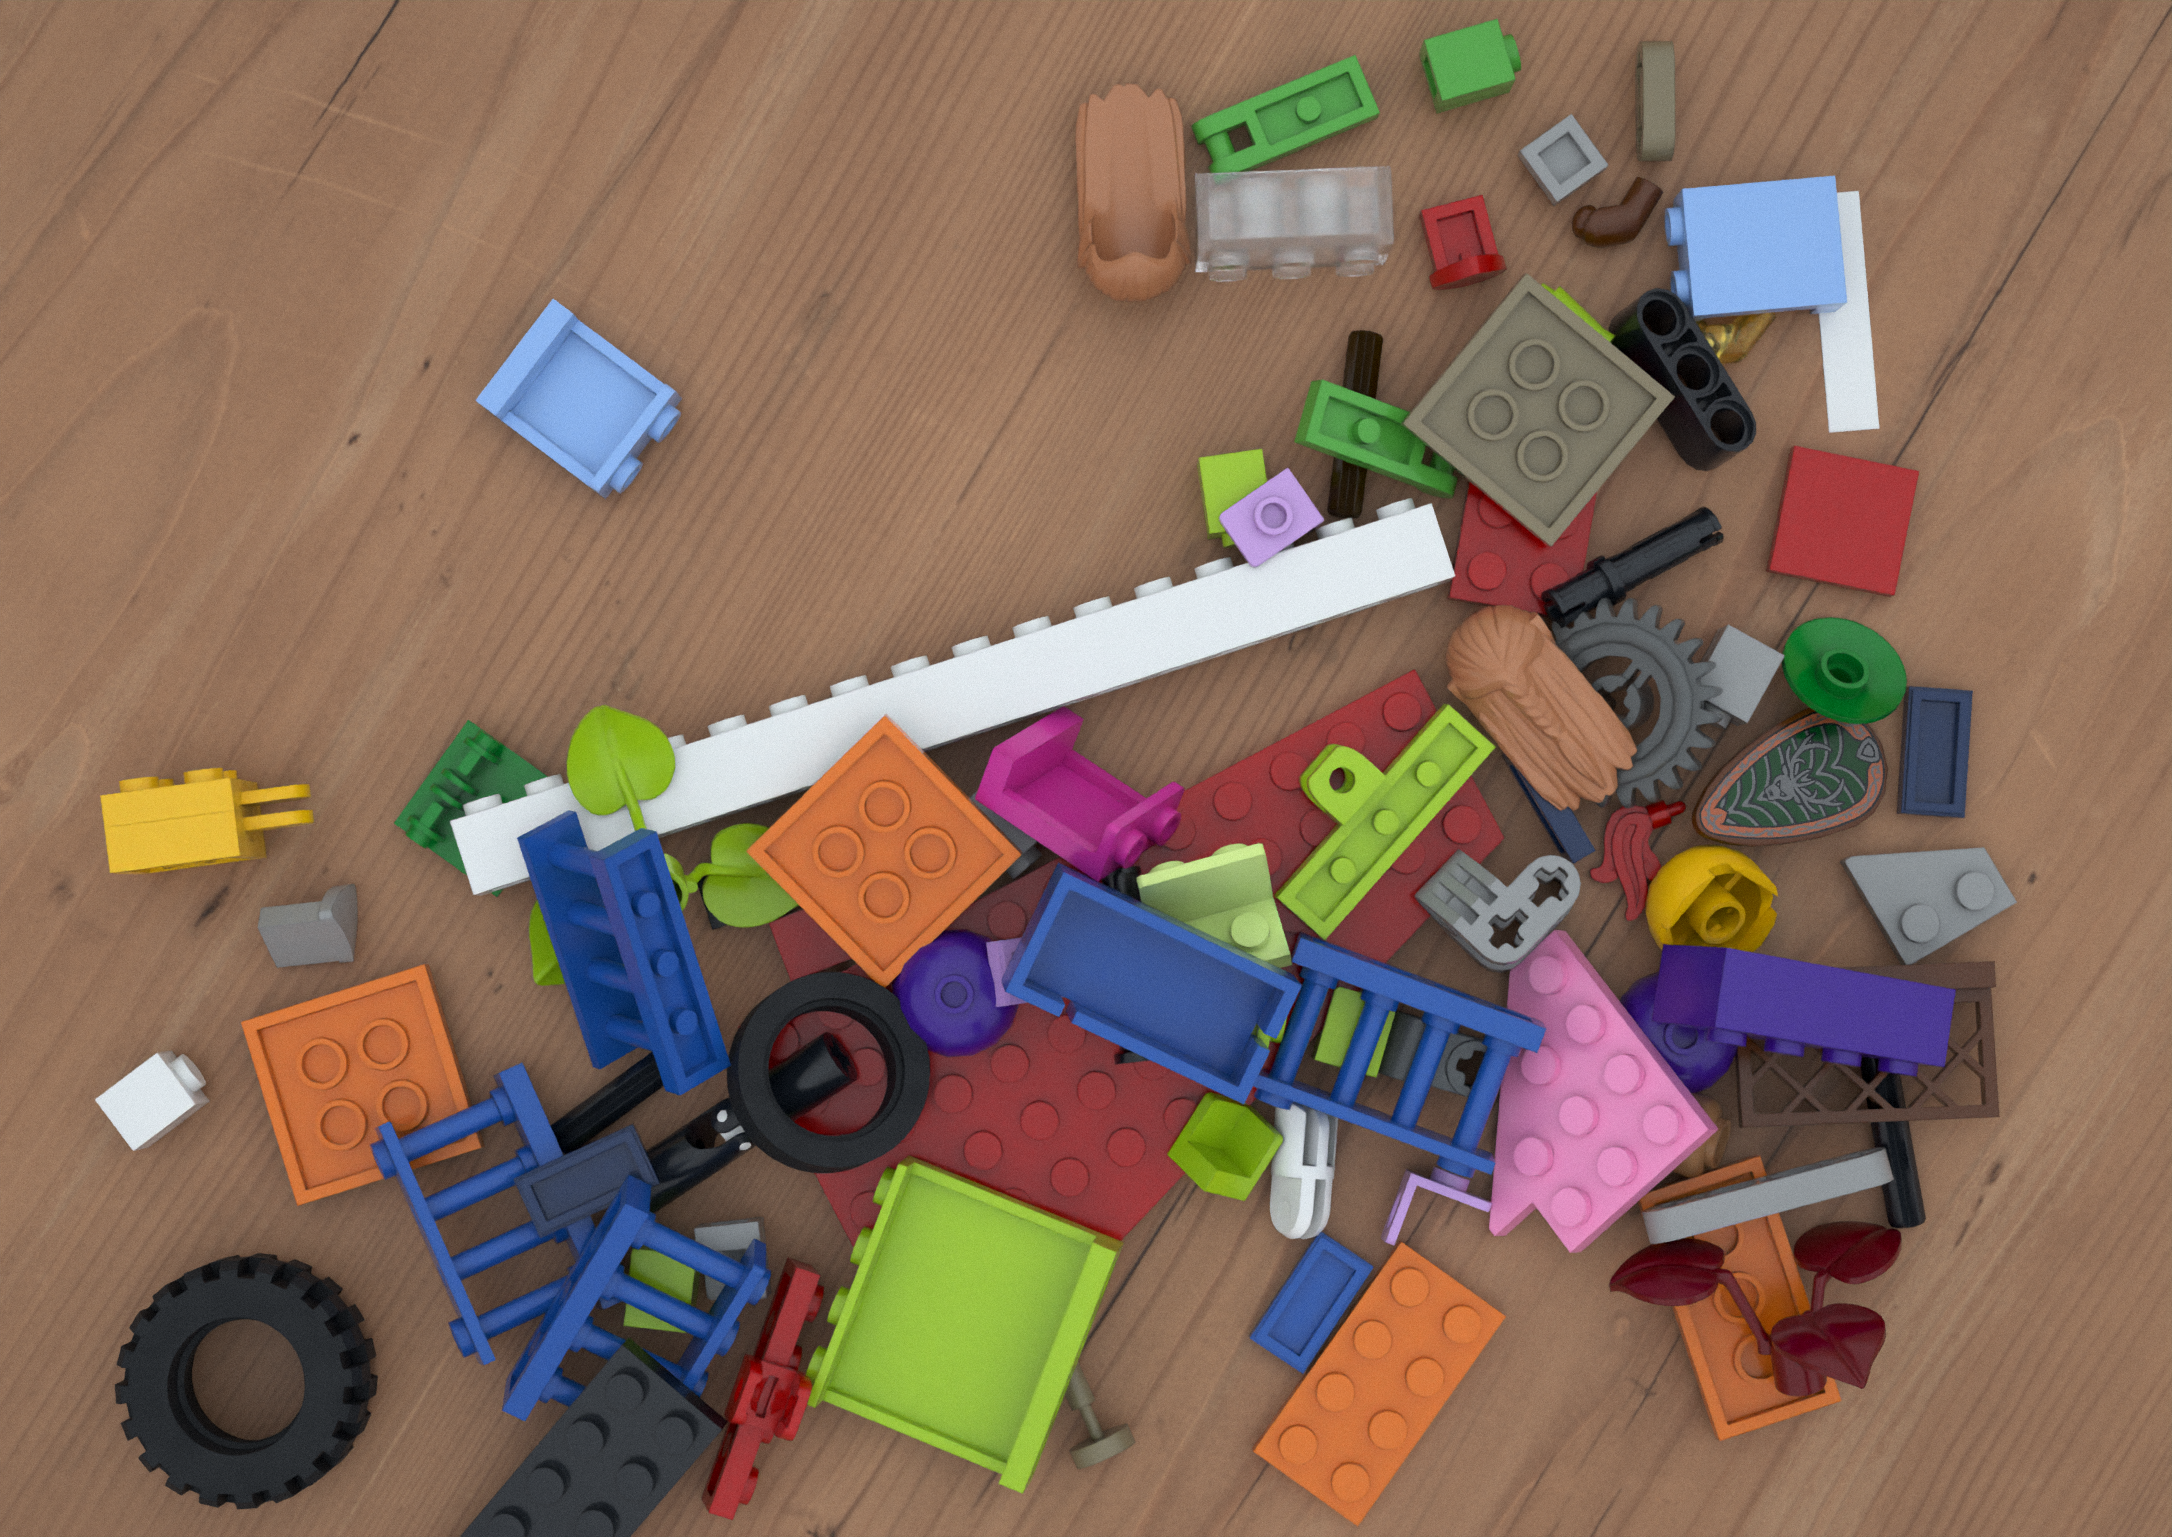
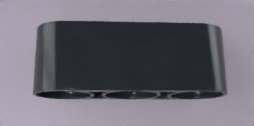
M1660 288L1646 291L1611 320L1608 330L1615 335L1612 345L1675 396L1657 420L1687 465L1702 471L1715 469L1745 450L1753 442L1756 435V421L1752 411L1685 304L1676 294L1667 289ZM1643 320H1645L1651 326L1653 332H1651L1645 326ZM1677 373L1684 379L1687 387L1679 380ZM1711 427L1718 433L1721 441L1714 436Z

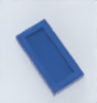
M1321 1231L1318 1236L1313 1238L1250 1333L1249 1338L1303 1374L1374 1268L1373 1265Z

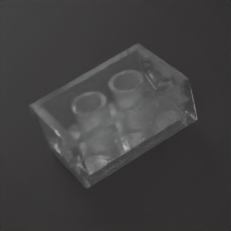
M1390 166L1195 174L1192 193L1195 272H1209L1210 281L1230 282L1244 280L1247 278V270L1272 269V276L1276 279H1299L1311 276L1310 268L1336 267V275L1343 277L1371 275L1374 273V265L1385 264L1394 244Z

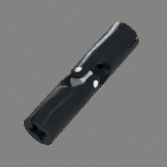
M828 1032L821 1034L768 1070L773 1095L781 1109L793 1122L857 1080V1071L851 1057L838 1039ZM730 1098L720 1101L646 1150L660 1180L659 1184L651 1187L650 1212L655 1213L756 1146L739 1124ZM718 1133H720L726 1142L718 1147H714L715 1139Z

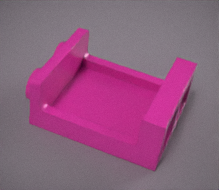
M1063 706L993 748L975 800L1099 882L1121 866L1125 869L1131 867L1143 851L1155 843L1162 846L1172 837L1181 820V813L1176 810L1185 788L1173 781L1150 797L1145 798L1074 751L1073 746L1084 719Z

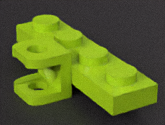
M1443 704L1383 773L1354 749L1337 744H1328L1300 775L1299 783L1308 799L1337 825L1276 892L1274 897L1320 938L1326 940L1496 747L1449 704ZM1341 768L1345 774L1344 783L1340 788L1333 790L1329 783L1330 775L1335 769Z

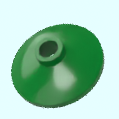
M1833 617L1810 620L1797 627L1784 645L1782 654L1785 656L1782 660V669L1790 688L1808 707L1825 717L1850 724L1873 723L1889 716L1896 710L1904 697L1907 677L1899 655L1882 636L1862 624Z

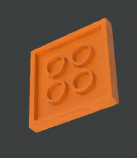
M887 714L746 851L877 984L884 988L901 973L904 964L921 947L932 943L1022 855V851Z
M429 964L410 968L241 1022L297 1206L384 1179L369 1146L379 1141L374 1128L391 1121L399 1139L472 1106ZM478 1131L409 1162L411 1169L413 1170L485 1147L481 1132Z

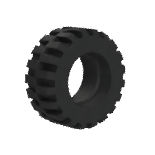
M257 1253L248 1257L235 1255L216 1260L184 1273V1276L166 1284L152 1296L154 1302L148 1308L139 1311L129 1327L134 1333L132 1340L121 1346L117 1361L119 1367L125 1368V1376L123 1381L115 1384L116 1404H127L130 1418L121 1422L127 1441L138 1437L146 1450L138 1459L149 1472L160 1468L170 1476L165 1483L166 1487L181 1496L191 1490L200 1494V1504L219 1508L226 1502L235 1503L237 1510L258 1508L265 1502L274 1501L278 1503L291 1498L308 1486L313 1485L332 1468L342 1462L354 1448L352 1443L365 1430L371 1416V1412L367 1410L369 1399L375 1396L377 1391L378 1375L370 1373V1360L376 1357L373 1339L364 1340L358 1324L365 1319L356 1304L348 1307L338 1295L343 1289L330 1277L320 1280L311 1274L312 1266L296 1259L287 1263L279 1261L277 1255ZM234 1320H257L277 1330L292 1345L303 1368L305 1390L303 1403L298 1414L281 1432L264 1439L245 1440L221 1430L206 1416L194 1392L192 1368L199 1344L212 1330Z

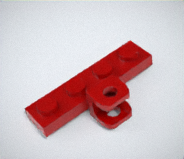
M787 1257L753 1355L745 1353L723 1414L728 1424L701 1497L708 1513L733 1520L739 1503L747 1505L754 1493L759 1469L753 1467V1463L760 1443L769 1444L774 1434L778 1438L792 1441L797 1434L811 1395L812 1382L809 1376L805 1375L806 1373L798 1371L802 1347L796 1345L804 1321L812 1323L816 1318L824 1294V1286L818 1284L821 1275L810 1264Z

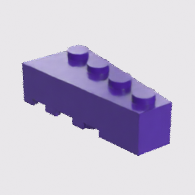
M1663 944L1652 1022L1707 1030L1706 1041L1725 1045L1746 1047L1747 1037L1765 1040L1764 1051L1783 1055L1804 1057L1805 1047L1822 1049L1821 1061L1861 1067L1862 1056L1879 1059L1877 1071L1917 1077L1918 1065L1945 1067L1956 989L1732 948Z

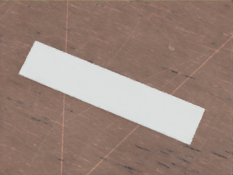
M1859 191L1837 192L1847 303L1836 312L1819 313L1829 433L1879 429Z

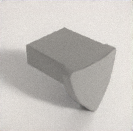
M355 884L331 887L323 896L322 901L263 907L260 909L257 928L277 968L339 961V963L354 961L358 924Z

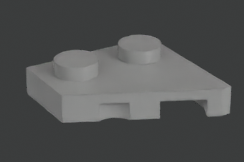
M1984 847L1849 856L1840 861L1901 965L1914 964L2017 903Z

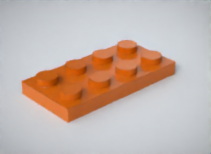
M1755 1154L1718 1166L1715 1169L1706 1170L1703 1174L1694 1178L1685 1177L1654 1187L1638 1201V1205L1642 1214L1643 1210L1655 1205L1767 1175L1760 1155ZM1779 1213L1686 1237L1707 1241L1723 1249L1725 1261L1721 1268L1732 1272L1767 1334H1771L1772 1327L1779 1320L1790 1316L1802 1315L1804 1311L1810 1310V1304ZM1718 1283L1717 1289L1701 1301L1691 1305L1672 1306L1715 1437L1719 1441L1842 1401L1835 1379L1827 1377L1826 1385L1820 1391L1811 1395L1789 1396L1779 1392L1774 1383L1771 1355H1761L1758 1353L1756 1338L1724 1285Z
M1399 1240L1252 1448L1253 1452L1353 1524L1359 1526L1506 1316Z

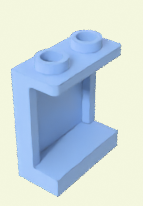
M1835 176L1685 188L1674 198L1673 207L1665 209L1666 241L1668 246H1677L1679 270L1671 272L1670 290L1685 304L1696 323L1705 318L1810 309V314L1836 312L1847 303Z
M552 299L475 401L606 499L613 489L621 494L633 482L643 466V463L637 457L650 440L654 439L660 443L670 433L681 416V412L675 407L682 398L674 389L667 384H663L578 320L572 312Z

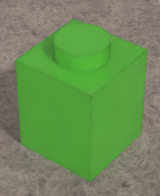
M1498 19L1426 39L1423 41L1419 52L1436 114L1509 93L1516 80L1514 73L1521 71L1520 56L1512 34L1502 35Z

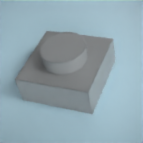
M1572 114L1521 149L1517 155L1554 206L1605 171L1609 166Z

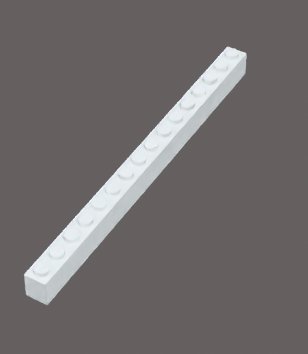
M1412 498L1398 501L1377 509L1378 521L1356 528L1352 518L1330 523L1316 529L1318 540L1298 547H1294V544L1291 543L1255 568L1251 567L1248 563L1234 567L1231 557H1227L1195 568L1197 579L1173 587L1171 578L1165 577L1135 587L1134 591L1137 599L1116 606H1112L1109 596L1089 601L1073 608L1076 619L1052 626L1049 616L1037 618L1013 627L1014 639L992 646L988 636L975 638L951 647L955 658L934 665H930L927 655L910 659L890 667L893 678L869 685L866 675L845 680L830 686L832 698L808 705L805 695L793 697L769 706L772 717L747 725L744 715L728 718L707 726L711 737L687 745L683 735L670 737L668 739L675 755V771L669 786L656 798L638 800L646 827L649 830L657 831L658 838H662L806 791L885 714L924 752L1059 709L1063 706L1078 703L1447 583L1455 577V573L1432 503L1415 508ZM561 774L524 785L527 796L503 804L500 794L469 802L463 805L466 816L450 821L473 895L480 896L531 880L517 837L568 810L577 813L587 847L591 850L599 851L635 832L626 804L608 815L599 816L592 814L575 798L569 783L564 784Z

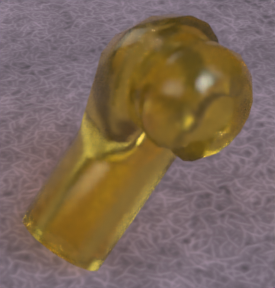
M1774 312L1738 315L1732 324H1715L1710 326L1704 321L1695 322L1722 364L1737 363L1749 354L1776 319V315Z

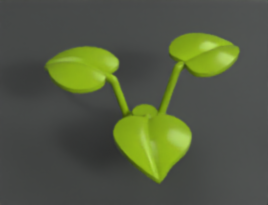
M607 705L594 707L579 722L570 740L566 760L569 786L578 802L592 814L599 816L608 815L626 804L634 830L636 831L640 828L647 829L638 800L656 798L669 786L675 771V755L672 745L664 732L645 718ZM744 823L722 829L715 835L711 843L710 855L712 863L698 864L689 875H684L683 868L677 859L664 854L681 910L683 911L687 905L689 893L697 891V883L706 875L707 877L702 886L704 902L708 910L719 921L729 926L739 928L761 926L778 919L799 906L746 852L769 827ZM536 900L530 913L528 926L533 979L537 985L541 986L565 984L538 900Z

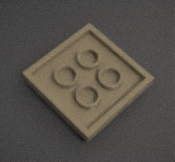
M1525 273L1401 422V425L1544 544L1551 547L1675 396L1529 274Z

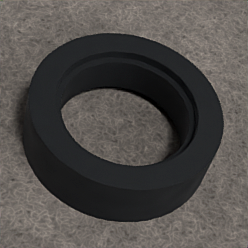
M822 972L810 974L785 984L763 999L746 1016L733 1039L729 1051L731 1066L727 1068V1088L730 1102L739 1124L752 1142L765 1154L788 1167L800 1171L822 1174L837 1173L859 1167L886 1154L898 1145L912 1130L919 1119L928 1095L930 1060L927 1045L910 1028L901 1010L900 1000L883 986L864 977L849 973ZM815 1011L840 1013L862 1024L878 1042L887 1067L886 1092L875 1116L857 1132L829 1136L808 1131L793 1122L777 1103L769 1081V1058L777 1036L793 1018Z

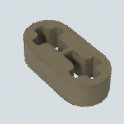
M1639 41L1637 46L1635 63V122L1638 161H1672L1675 147V52L1672 41Z

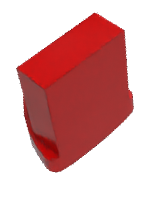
M1483 195L1421 210L1419 216L1434 273L1429 276L1432 289L1448 290L1473 285L1491 279L1507 270L1504 257L1499 255Z

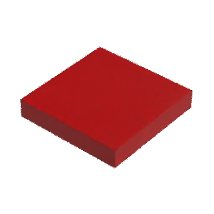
M1793 446L1790 449L1766 572L1887 597L1894 596L1919 471Z

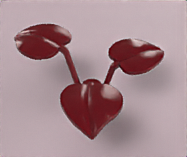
M1856 1221L1831 1222L1816 1226L1805 1232L1794 1245V1259L1800 1268L1817 1272L1813 1280L1810 1310L1804 1311L1802 1315L1790 1316L1779 1320L1772 1327L1771 1334L1766 1333L1732 1272L1721 1268L1725 1261L1723 1249L1707 1241L1682 1238L1649 1245L1630 1256L1617 1269L1610 1279L1609 1288L1610 1292H1624L1647 1303L1664 1306H1684L1707 1298L1717 1289L1718 1283L1722 1284L1729 1291L1755 1336L1758 1353L1761 1355H1771L1774 1383L1779 1392L1789 1396L1811 1395L1820 1391L1826 1385L1827 1377L1864 1389L1873 1362L1885 1342V1321L1877 1312L1855 1304L1836 1303L1823 1307L1825 1287L1832 1277L1847 1284H1861L1882 1275L1897 1260L1902 1248L1901 1233L1897 1229H1886L1878 1224Z

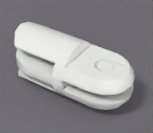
M1293 1101L1290 1110L1275 1107L1274 1128L1283 1136V1142L1271 1160L1270 1214L1274 1227L1289 1239H1308L1320 1234L1325 1228L1330 1215L1338 1118Z

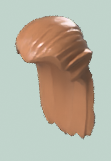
M1126 83L1125 87L1116 84L1113 85L1104 100L1097 94H1092L1089 96L1088 103H1083L1079 107L1075 136L1079 224L1077 267L1085 269L1094 288L1101 291L1105 296H1109L1110 299L1121 302H1140L1161 296L1162 293L1168 292L1178 283L1179 277H1181L1182 272L1186 269V265L1192 263L1190 240L1185 226L1186 159L1183 122L1177 100L1175 98H1167L1162 89H1156L1148 97L1138 84Z
M1513 605L1489 606L1473 612L1451 633L1445 653L1448 674L1452 678L1447 684V688L1454 696L1467 705L1481 726L1495 740L1499 748L1544 800L1559 811L1565 810L1567 807L1574 811L1579 808L1581 798L1600 803L1603 802L1605 795L1611 796L1618 788L1617 769L1628 771L1633 767L1631 757L1637 752V748L1631 734L1605 699L1592 687L1570 658L1556 645L1553 635L1539 614L1535 611L1530 613L1527 610L1515 608Z

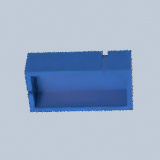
M1060 863L1057 864L1001 979L1005 992L1060 1017L1065 1006L1061 996L1071 1000L1066 1013L1072 1024L1242 1104L1245 1103L1270 1052L1261 1038L1251 1034L1256 1023L1264 1034L1276 1039L1302 987L1293 974Z

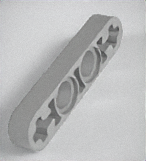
M1885 1147L1871 1148L1655 1205L1643 1210L1642 1215L1650 1244H1658L1866 1190L1891 1182L1894 1178Z

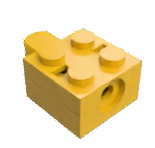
M223 768L184 772L185 784L174 785L173 779L159 780V777L119 781L120 793L100 795L110 873L143 875L267 858L264 830L314 823L313 810H297L261 815L260 809L261 805L311 798L309 784L258 790L257 782L240 780L237 778V770L223 771Z

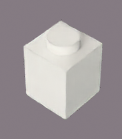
M172 1051L156 1053L95 1099L133 1151L149 1148L209 1102L200 1089L206 1085V1081L199 1069L186 1055L182 1054L177 1058Z

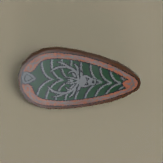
M1811 708L1803 709L1769 728L1741 749L1717 771L1702 791L1693 809L1691 818L1693 827L1704 838L1726 845L1744 847L1783 845L1812 840L1855 827L1874 814L1885 794L1888 767L1883 746L1868 723H1844L1825 717Z

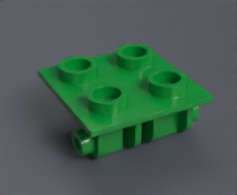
M468 720L394 824L406 832L405 835L425 849L429 848L467 875L450 823L452 820L466 816L463 805L496 794H500L503 804L526 797L524 785L548 776ZM504 889L492 892V894L499 897Z

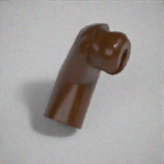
M1636 177L1620 205L1598 209L1592 205H1586L1578 209L1572 219V231L1576 237L1584 239L1587 245L1596 248L1629 243L1640 233L1661 198L1663 191L1654 183L1644 178Z

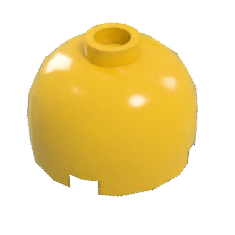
M1714 844L1693 846L1675 855L1658 871L1649 885L1645 902L1649 931L1661 950L1663 944L1724 947L1754 952L1762 945L1775 924L1777 913L1771 907L1773 900L1772 894L1778 897L1777 888L1761 869L1742 852Z

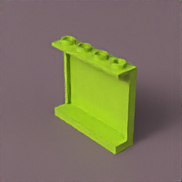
M909 1155L898 1163L896 1170L887 1166L878 1183L873 1203L882 1206L874 1228L870 1229L864 1226L855 1243L850 1263L859 1266L851 1288L848 1289L841 1286L832 1303L827 1322L836 1327L828 1348L818 1346L809 1363L805 1375L809 1376L813 1387L807 1405L816 1408L822 1401L850 1411L1002 1474L999 1481L1000 1485L1023 1494L1032 1481L1124 1242Z

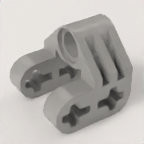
M1458 849L1416 892L1414 897L1440 927L1480 966L1491 972L1503 973L1511 971L1519 965L1563 921L1579 896L1581 882L1579 873L1571 862L1560 856L1547 855L1539 857L1530 863L1506 887L1493 874ZM1552 880L1558 882L1562 888L1557 898L1550 896L1539 907L1532 902L1540 885L1539 882L1543 885L1549 884ZM1514 920L1521 925L1513 941L1516 948L1505 943L1497 949L1490 943L1494 934L1492 926L1503 931Z

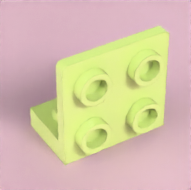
M1258 843L1250 846L1245 844L1227 845L1215 851L1210 857L1188 863L1181 861L1165 862L1152 868L1148 874L1140 875L1136 878L1142 903L1278 968L1292 965L1290 951L1273 897L1267 857L1263 844Z

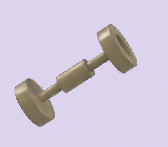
M1078 1362L1065 1396L1072 1411L1079 1409L1091 1436L1069 1450L1077 1469H1082L1117 1455L1132 1446L1136 1441L1127 1423L1102 1431L1090 1404L1095 1401L1094 1395Z

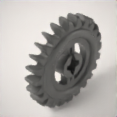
M1602 598L1598 602L1595 619L1590 612H1582L1574 620V627L1567 625L1561 628L1559 624L1552 621V629L1556 637V645L1570 658L1581 673L1596 660L1608 656L1627 657L1633 660L1624 673L1607 675L1598 678L1591 684L1612 710L1616 707L1617 702L1611 696V693L1626 690L1628 694L1623 703L1630 711L1629 713L1616 716L1625 725L1627 730L1640 727L1649 719L1654 708V696L1651 687L1647 683L1652 677L1656 682L1661 697L1659 719L1652 733L1636 746L1637 752L1631 757L1633 767L1628 771L1617 769L1618 788L1616 793L1625 808H1632L1636 804L1637 787L1647 800L1657 802L1661 798L1658 780L1671 789L1677 790L1683 787V781L1676 769L1677 766L1690 771H1698L1702 768V763L1691 752V748L1707 749L1715 746L1716 742L1703 733L1700 727L1702 724L1717 723L1723 719L1721 714L1704 708V701L1721 695L1723 689L1716 686L1702 685L1701 678L1715 669L1716 663L1713 661L1693 662L1692 657L1703 645V639L1693 638L1683 643L1677 641L1685 626L1683 619H1675L1663 628H1660V619L1663 608L1660 605L1650 607L1642 618L1639 619L1638 601L1635 598H1628L1623 603L1618 616L1615 614L1612 601L1608 598ZM1605 795L1603 802L1597 803V805L1601 808L1608 806L1612 795Z

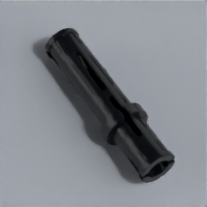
M1703 506L1682 520L1663 528L1607 559L1601 555L1587 563V570L1564 583H1560L1542 592V601L1547 603L1543 605L1551 621L1556 622L1563 628L1576 620L1582 612L1588 613L1597 608L1598 602L1602 598L1610 599L1614 606L1625 600L1626 593L1636 586L1685 562L1690 557L1722 543L1724 536L1721 532L1712 534L1722 529L1714 513Z

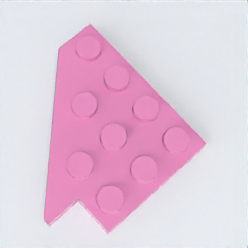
M1554 930L1519 965L1513 968L1509 975L1507 1008L1542 1021L1546 1027V1032L1538 1053L1522 1048L1518 1057L1511 1056L1500 1086L1495 1148L1496 1164L1493 1172L1489 1230L1494 1236H1506L1537 1208L1568 1251L1576 1253L1582 1252L1719 1129L1567 932Z

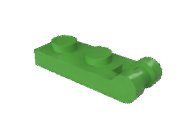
M1353 55L1209 115L1194 123L1191 128L1199 145H1206L1213 162L1209 165L1208 169L1217 186L1231 182L1252 170L1375 120L1379 117L1380 112L1357 57ZM1245 126L1252 146L1236 152L1228 134Z
M1323 379L1311 381L1296 433L1295 443L1412 485L1426 494L1446 499L1454 497L1458 478L1453 476L1454 468L1435 452L1432 453L1429 466L1422 464L1426 445L1401 425V422L1410 412Z

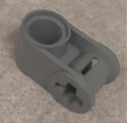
M1401 1011L1395 1012L1378 1073L1405 1082L1426 1026L1421 1021L1422 1017ZM1458 1032V1034L1451 1033L1431 1086L1468 1097L1473 1085L1465 1083V1074L1462 1070L1456 1068L1457 1062L1460 1058L1470 1059L1473 1056L1474 1050L1482 1051L1484 1057L1487 1046L1482 1044L1483 1039Z

